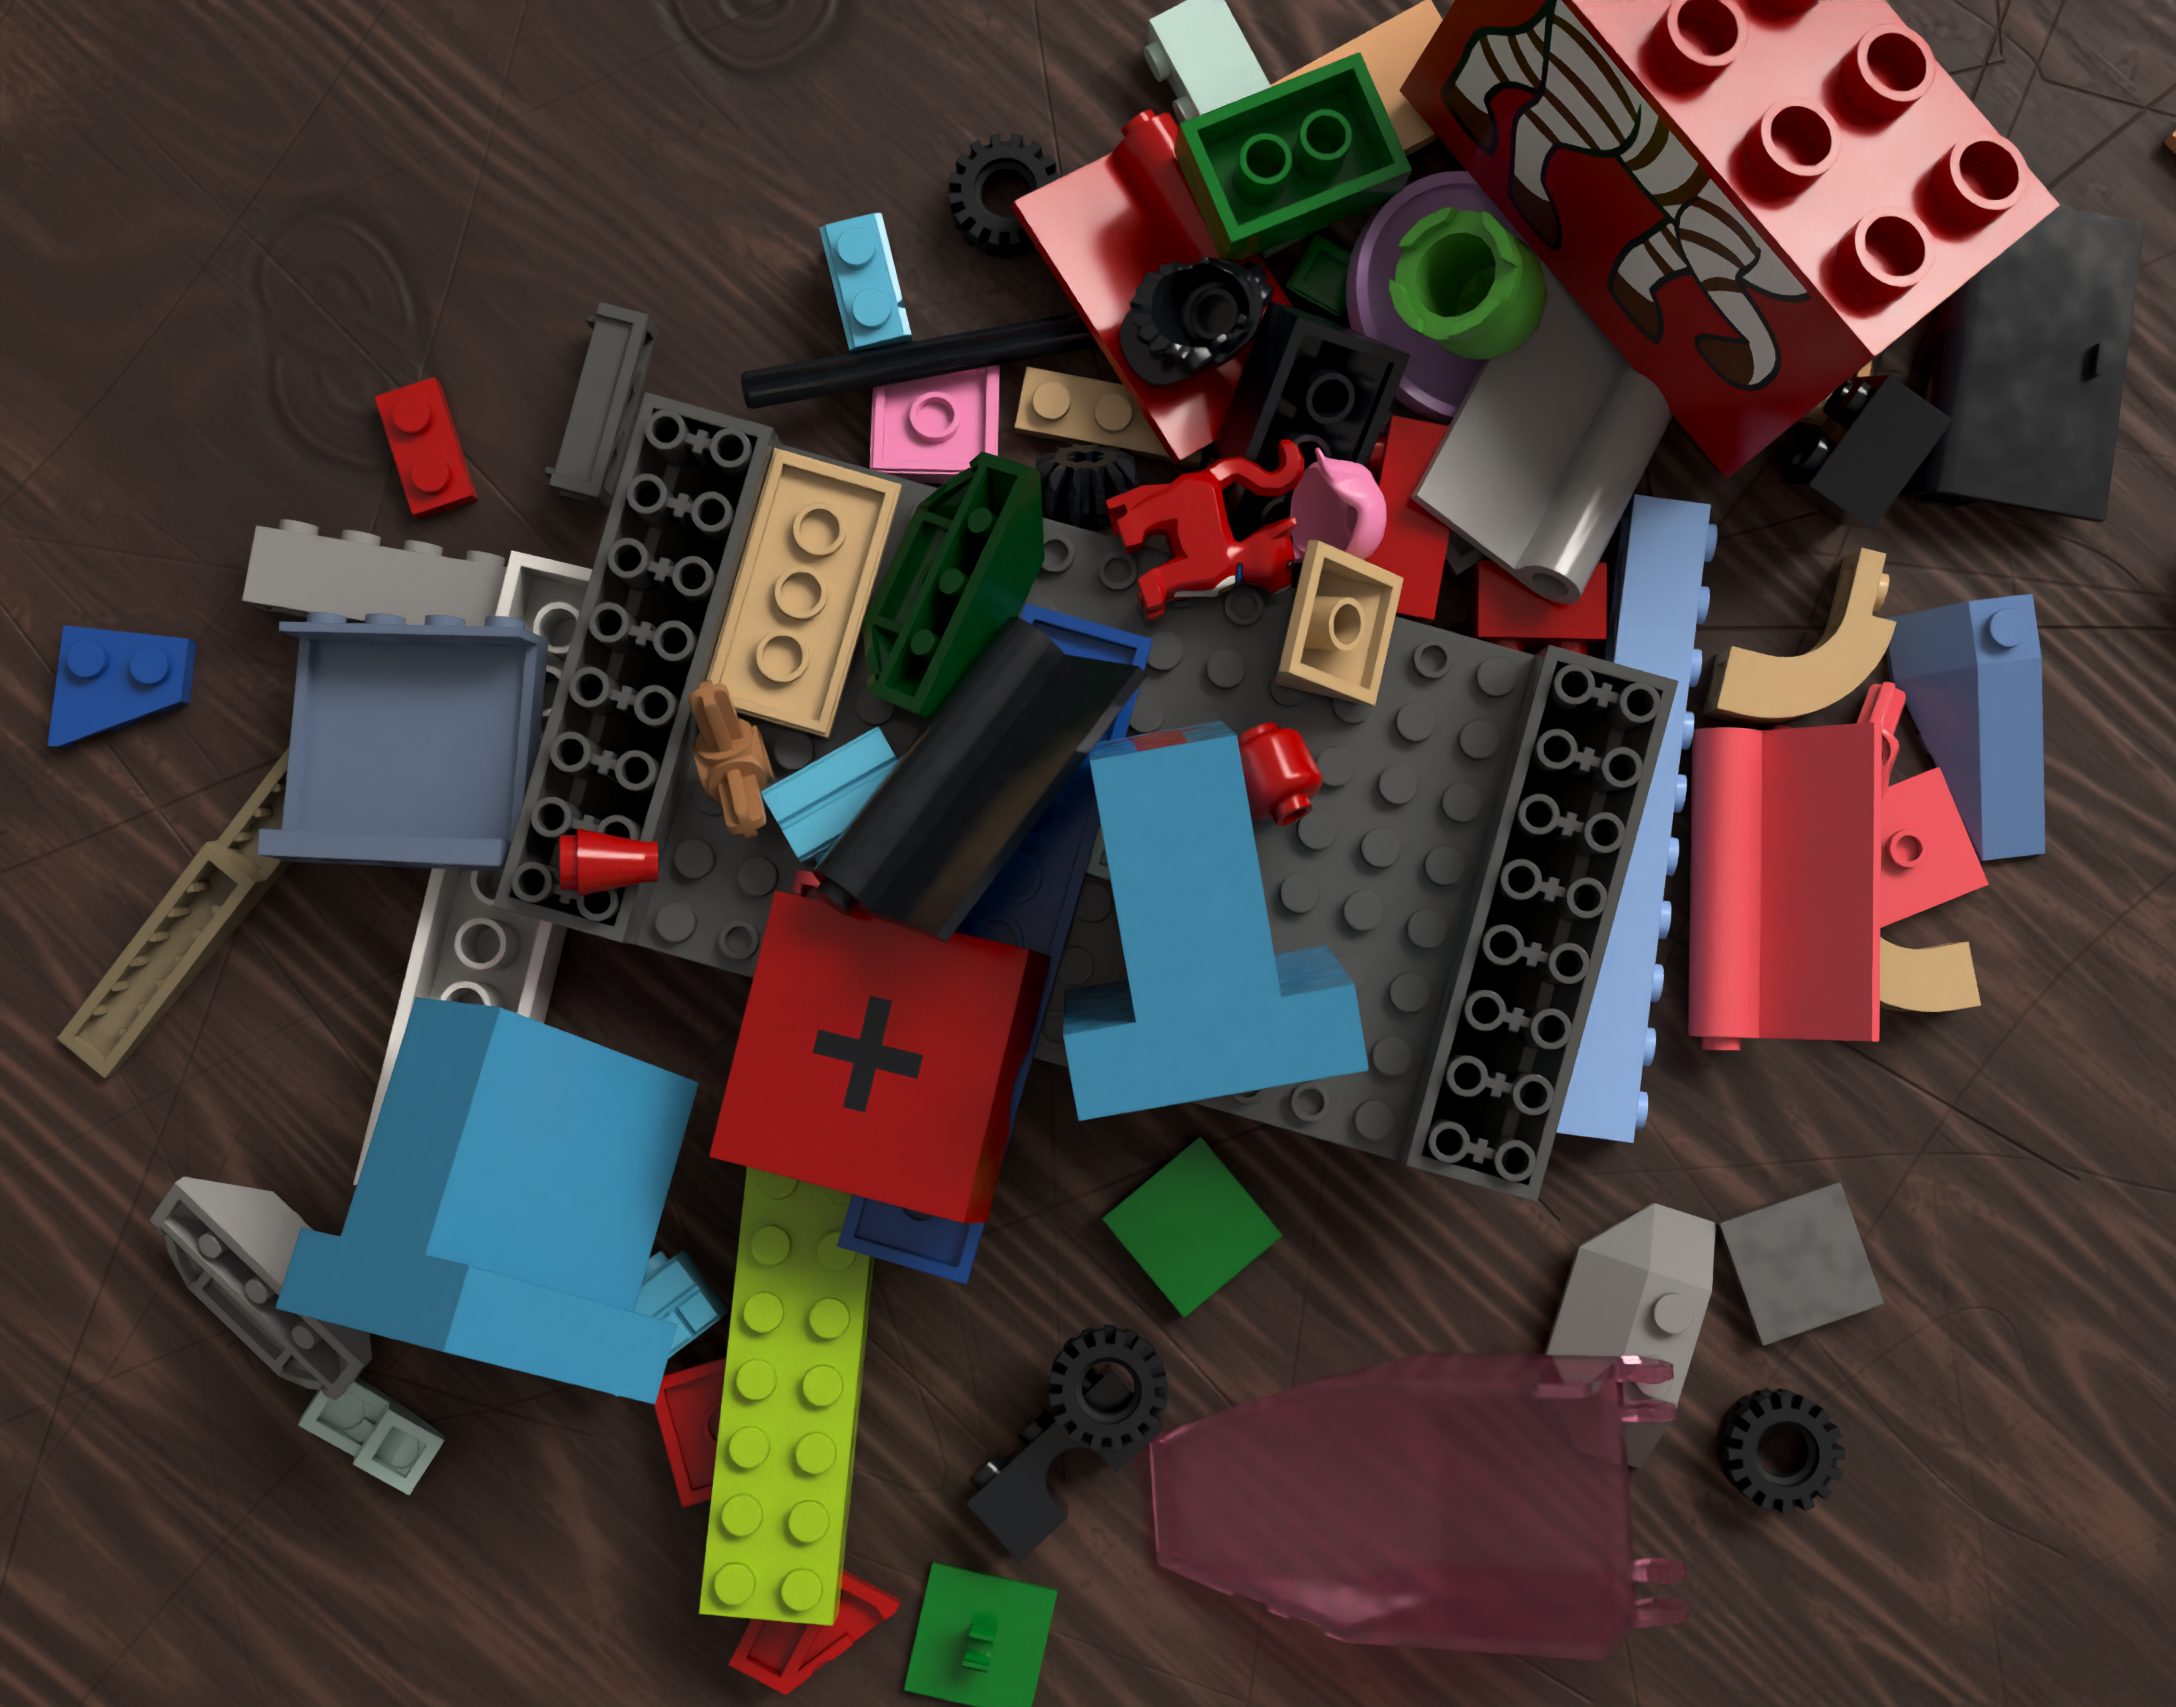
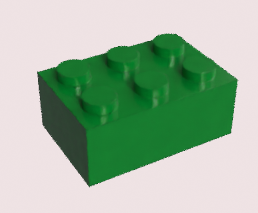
M1361 52L1179 123L1174 146L1175 156L1219 257L1235 262L1386 202L1395 194L1402 192L1412 172Z

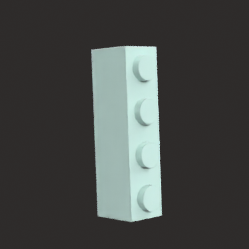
M1186 0L1149 20L1148 45L1143 47L1144 55L1155 78L1159 82L1167 79L1178 99L1173 101V108L1179 123L1271 87L1225 0ZM1320 229L1262 251L1261 254L1263 258H1266Z

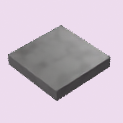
M1833 1180L1715 1221L1756 1341L1762 1346L1884 1304L1840 1181Z

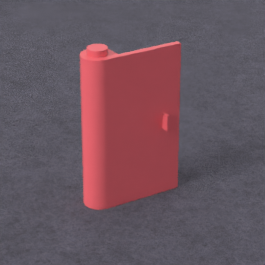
M1868 722L1763 731L1731 727L1694 730L1691 778L1688 1036L1701 1037V1049L1741 1050V1038L1879 1042L1882 723Z

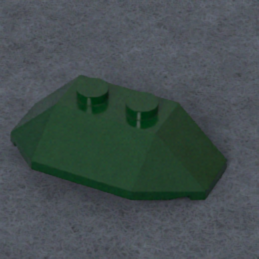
M982 451L969 462L970 467L951 477L918 505L863 621L865 658L870 677L867 679L868 694L922 717H928L937 711L1008 617H1018L1045 559L1040 472L1033 467Z

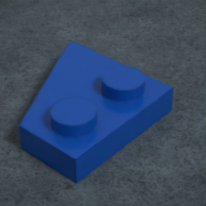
M63 625L47 746L69 749L77 746V742L108 730L115 732L132 726L148 715L154 713L161 715L189 705L197 642L187 638Z

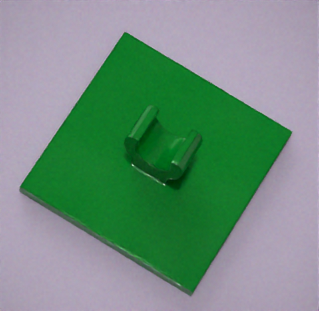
M932 1561L904 1691L974 1707H1032L1058 1589Z

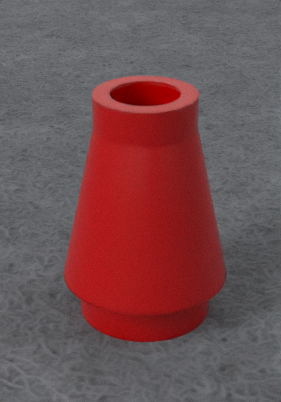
M578 828L577 835H560V890H578V897L639 883L658 882L657 841H639Z

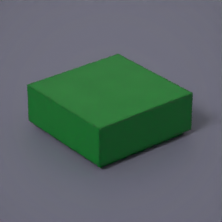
M1316 233L1288 281L1284 293L1338 323L1347 309L1346 279L1351 253Z

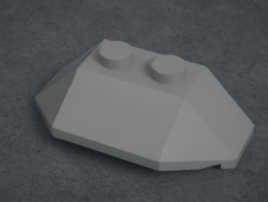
M182 1177L174 1183L150 1218V1222L156 1233L164 1236L169 1256L187 1288L279 1377L308 1389L322 1390L324 1396L333 1400L340 1398L372 1359L370 1333L276 1309L300 1229H313L273 1191L190 1177Z
M1651 1202L1639 1209L1637 1213L1615 1223L1577 1246L1539 1370L1570 1430L1569 1432L1577 1448L1641 1469L1672 1421L1712 1293L1715 1222Z

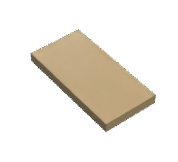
M774 448L706 679L711 680L713 684H724L727 687L736 713L830 740L863 621L867 613L901 496L902 484Z

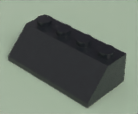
M1269 300L1207 467L1219 459L1242 456L1266 471H1275L1279 467L1278 443L1282 439H1289L1299 446L1305 460L1304 470L1314 462H1317L1315 448H1320L1327 458L1351 461L1367 467L1411 355L1328 319ZM1237 482L1227 486L1223 490L1222 495L1228 524L1234 540L1241 542L1263 526L1290 517L1294 489L1281 497L1258 496ZM1302 562L1294 563L1291 586L1293 588L1297 587Z

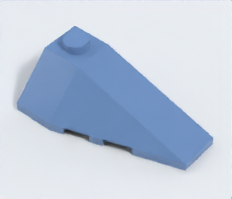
M2033 594L1967 601L1885 618L1897 622L1892 639L1886 649L1890 682L1894 683L1897 689L1905 692V704L1920 733L1917 735V738L1925 754H1930L1936 767H1940L1978 860L1988 861L2045 854L2042 656Z

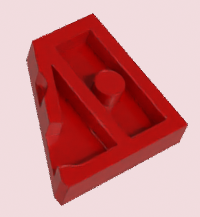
M843 1569L839 1614L833 1626L751 1619L728 1665L787 1695L810 1678L816 1670L828 1661L834 1660L851 1647L857 1639L884 1619L887 1620L895 1614L901 1599Z

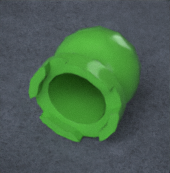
M1444 207L1421 218L1401 239L1398 248L1403 253L1396 266L1395 281L1389 278L1388 286L1395 311L1410 328L1422 336L1435 340L1444 351L1464 359L1494 360L1519 350L1540 327L1548 298L1542 266L1532 250L1521 239L1514 237L1490 213L1484 211L1481 213L1475 210L1457 211L1454 207Z

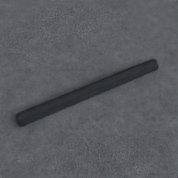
M1078 312L745 371L741 374V387L747 407L756 409L1099 347Z

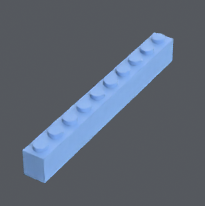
M1634 494L1620 519L1603 660L1679 682L1556 1133L1634 1143L1635 1130H1643L1647 1119L1648 1095L1647 1092L1640 1091L1643 1066H1650L1652 1064L1656 1046V1032L1654 1028H1648L1650 1003H1657L1659 1001L1664 980L1663 966L1655 964L1658 938L1666 939L1671 922L1670 901H1663L1666 875H1674L1679 857L1678 838L1671 837L1673 813H1680L1682 811L1687 791L1686 775L1678 774L1681 749H1689L1694 732V713L1686 711L1689 687H1696L1702 667L1701 649H1694L1696 624L1702 625L1705 622L1710 601L1709 587L1701 586L1704 562H1711L1717 543V525L1709 524L1711 504Z

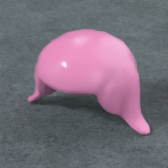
M1315 448L1317 462H1314L1304 470V475L1294 489L1291 500L1290 517H1295L1298 525L1291 533L1295 555L1294 563L1302 562L1308 540L1322 541L1355 557L1366 560L1375 552L1384 537L1387 522V506L1384 495L1371 472L1362 464L1327 458L1320 448Z

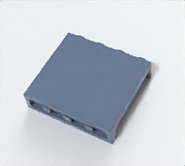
M308 612L306 622H279L280 632L299 638L300 642L281 830L259 829L257 855L299 863L503 872L539 751L549 640L526 630L524 620L506 616L485 617V626H465L464 619L448 615H426L424 625L405 624L406 619L403 617L382 613L366 614L365 623H347V617L326 612Z

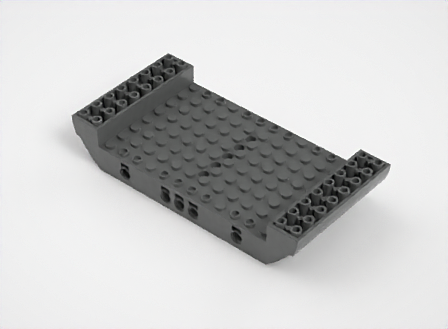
M645 392L493 906L617 942L639 945L753 978L774 892L780 891L794 894L790 891L795 870L813 872L818 864L815 859L805 865L800 863L763 797L766 824L757 829L758 835L751 839H745L743 833L733 835L729 833L726 829L722 805L714 800L709 801L698 773L692 743H695L700 731L688 698L691 692L699 688V683L707 679L774 448L902 484L901 496L867 613L918 505L938 488L785 446L780 441L773 427ZM1043 518L1045 559L1017 618L1021 619L1024 605L1027 603L1153 639V645L1145 669L1147 677L1141 683L1126 737L1220 720L1235 732L1238 737L1255 726L1273 722L1279 728H1292L1298 731L1323 777L1319 792L1310 800L1313 809L1305 817L1286 826H1277L1274 819L1269 821L1252 820L1274 954L1327 945L1355 984L1369 1071L1191 1102L1393 1159L1410 1167L1538 1202L1679 681L1552 645H1547L1539 653L1532 655L1395 616L1375 706L1275 685L1296 588L1290 587L1280 594H1272L1263 587L1242 584L1214 598H1188L1167 602L1161 618L1154 622L1146 623L1136 596L1140 591L1137 581L1151 569L1172 560L1171 553L1143 546L1142 550L1125 555L1121 539ZM863 626L830 740L737 713L738 719H743L750 723L751 726L757 724L774 777V782L769 783L766 789L879 726L897 760H899L934 715L933 713L925 718L868 694L867 679L870 677L865 658ZM578 828L639 841H657L658 882L639 883L578 897V890H560V835H577ZM1086 873L1033 1058L1069 1067L1063 1038L1064 995L1066 990L1128 980L1111 881Z

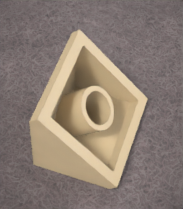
M1308 540L1274 684L1363 705L1375 706L1404 578L1322 541Z

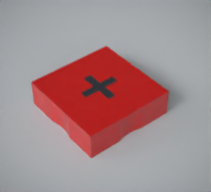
M775 891L709 1157L960 1223H988L1010 1131L1012 1091L1020 1066L1030 1048L1051 956L1027 948L954 932L950 939L944 943L867 915L856 909H853L848 916H845L826 902Z

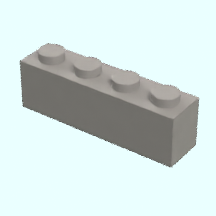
M280 519L278 529L256 525L242 601L258 609L305 618L308 612L333 613L347 617V623H365L366 614L382 613L403 617L406 619L405 624L424 625L426 615H448L464 619L465 626H485V617L495 616L507 570V567H504V557L480 551H467L466 560L443 557L442 547L414 540H405L403 550L380 546L381 537L354 530H342L341 539L318 536L319 527L288 519Z

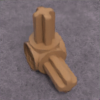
M705 680L699 683V688L691 692L688 698L700 731L695 743H692L698 773L709 801L714 800L722 805L726 829L732 835L743 833L745 839H751L758 835L757 829L766 824V814L761 792L766 789L769 783L774 782L767 751L757 724L751 726L750 723L743 719H738L727 687L724 684H713L711 680Z

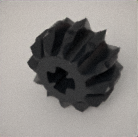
M1074 443L1069 448L1055 447L1049 451V454H1044L1036 459V470L1040 472L1043 518L1078 528L1099 531L1101 527L1111 526L1104 508L1105 500L1139 487V473L1136 471L1135 457L1122 452L1121 449L1115 446L1104 448L1099 447L1096 443L1090 446H1080Z

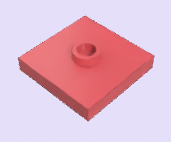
M1940 767L1930 769L1888 786L1887 792L1881 799L1880 928L1989 885Z

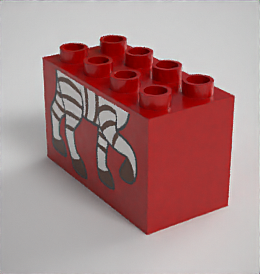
M1455 0L1399 90L1633 369L1656 385L1663 394L1671 414L1726 479L1898 340L2060 205L2027 167L2022 154L2016 146L1996 131L1936 61L1926 41L1918 33L1908 28L1885 0Z

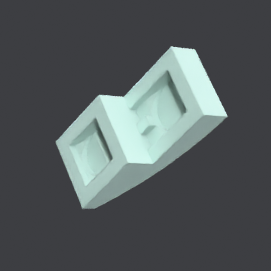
M359 1377L355 1379L347 1391L337 1400L324 1396L322 1390H318L298 1423V1426L354 1456L353 1465L407 1495L411 1494L445 1441V1436L426 1421Z

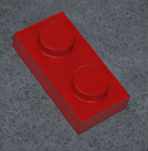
M433 377L374 396L412 515L417 519H422L477 501L478 497L441 383Z

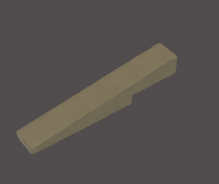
M289 747L220 838L216 841L206 842L58 1036L57 1039L103 1078L113 1077L292 863L257 855L259 829L281 830Z

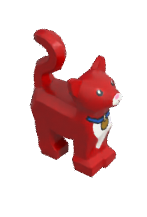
M1282 439L1278 443L1279 467L1272 472L1264 470L1256 463L1242 456L1223 458L1199 472L1182 474L1171 484L1142 485L1105 500L1104 508L1115 537H1121L1125 555L1142 550L1145 539L1154 535H1165L1167 546L1173 558L1169 562L1151 569L1137 581L1140 591L1136 596L1146 623L1160 619L1167 602L1188 598H1214L1242 584L1263 587L1272 594H1280L1292 586V568L1295 555L1290 535L1298 527L1296 518L1287 517L1275 523L1265 525L1241 542H1237L1234 540L1228 524L1222 492L1234 482H1237L1258 496L1281 497L1296 488L1304 475L1305 460L1299 446L1289 439Z

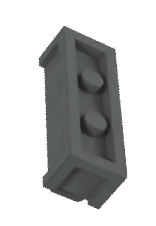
M599 302L596 312L597 317L587 315L586 323L593 329L556 467L555 469L545 467L544 474L550 479L549 485L552 488L560 489L559 495L561 497L610 510L659 330L649 314Z

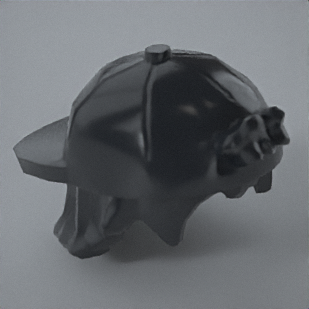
M1204 256L1190 264L1171 261V264H1161L1157 272L1144 274L1141 284L1135 289V294L1129 301L1132 309L1125 315L1119 330L1122 353L1135 375L1151 388L1170 389L1194 378L1205 370H1211L1226 364L1247 348L1255 339L1264 308L1268 305L1269 300L1272 299L1274 294L1273 286L1270 284L1266 285L1267 275L1262 268V264H1254L1248 261L1242 266L1235 261Z

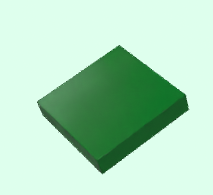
M1200 1135L1102 1216L1103 1221L1184 1318L1283 1236Z

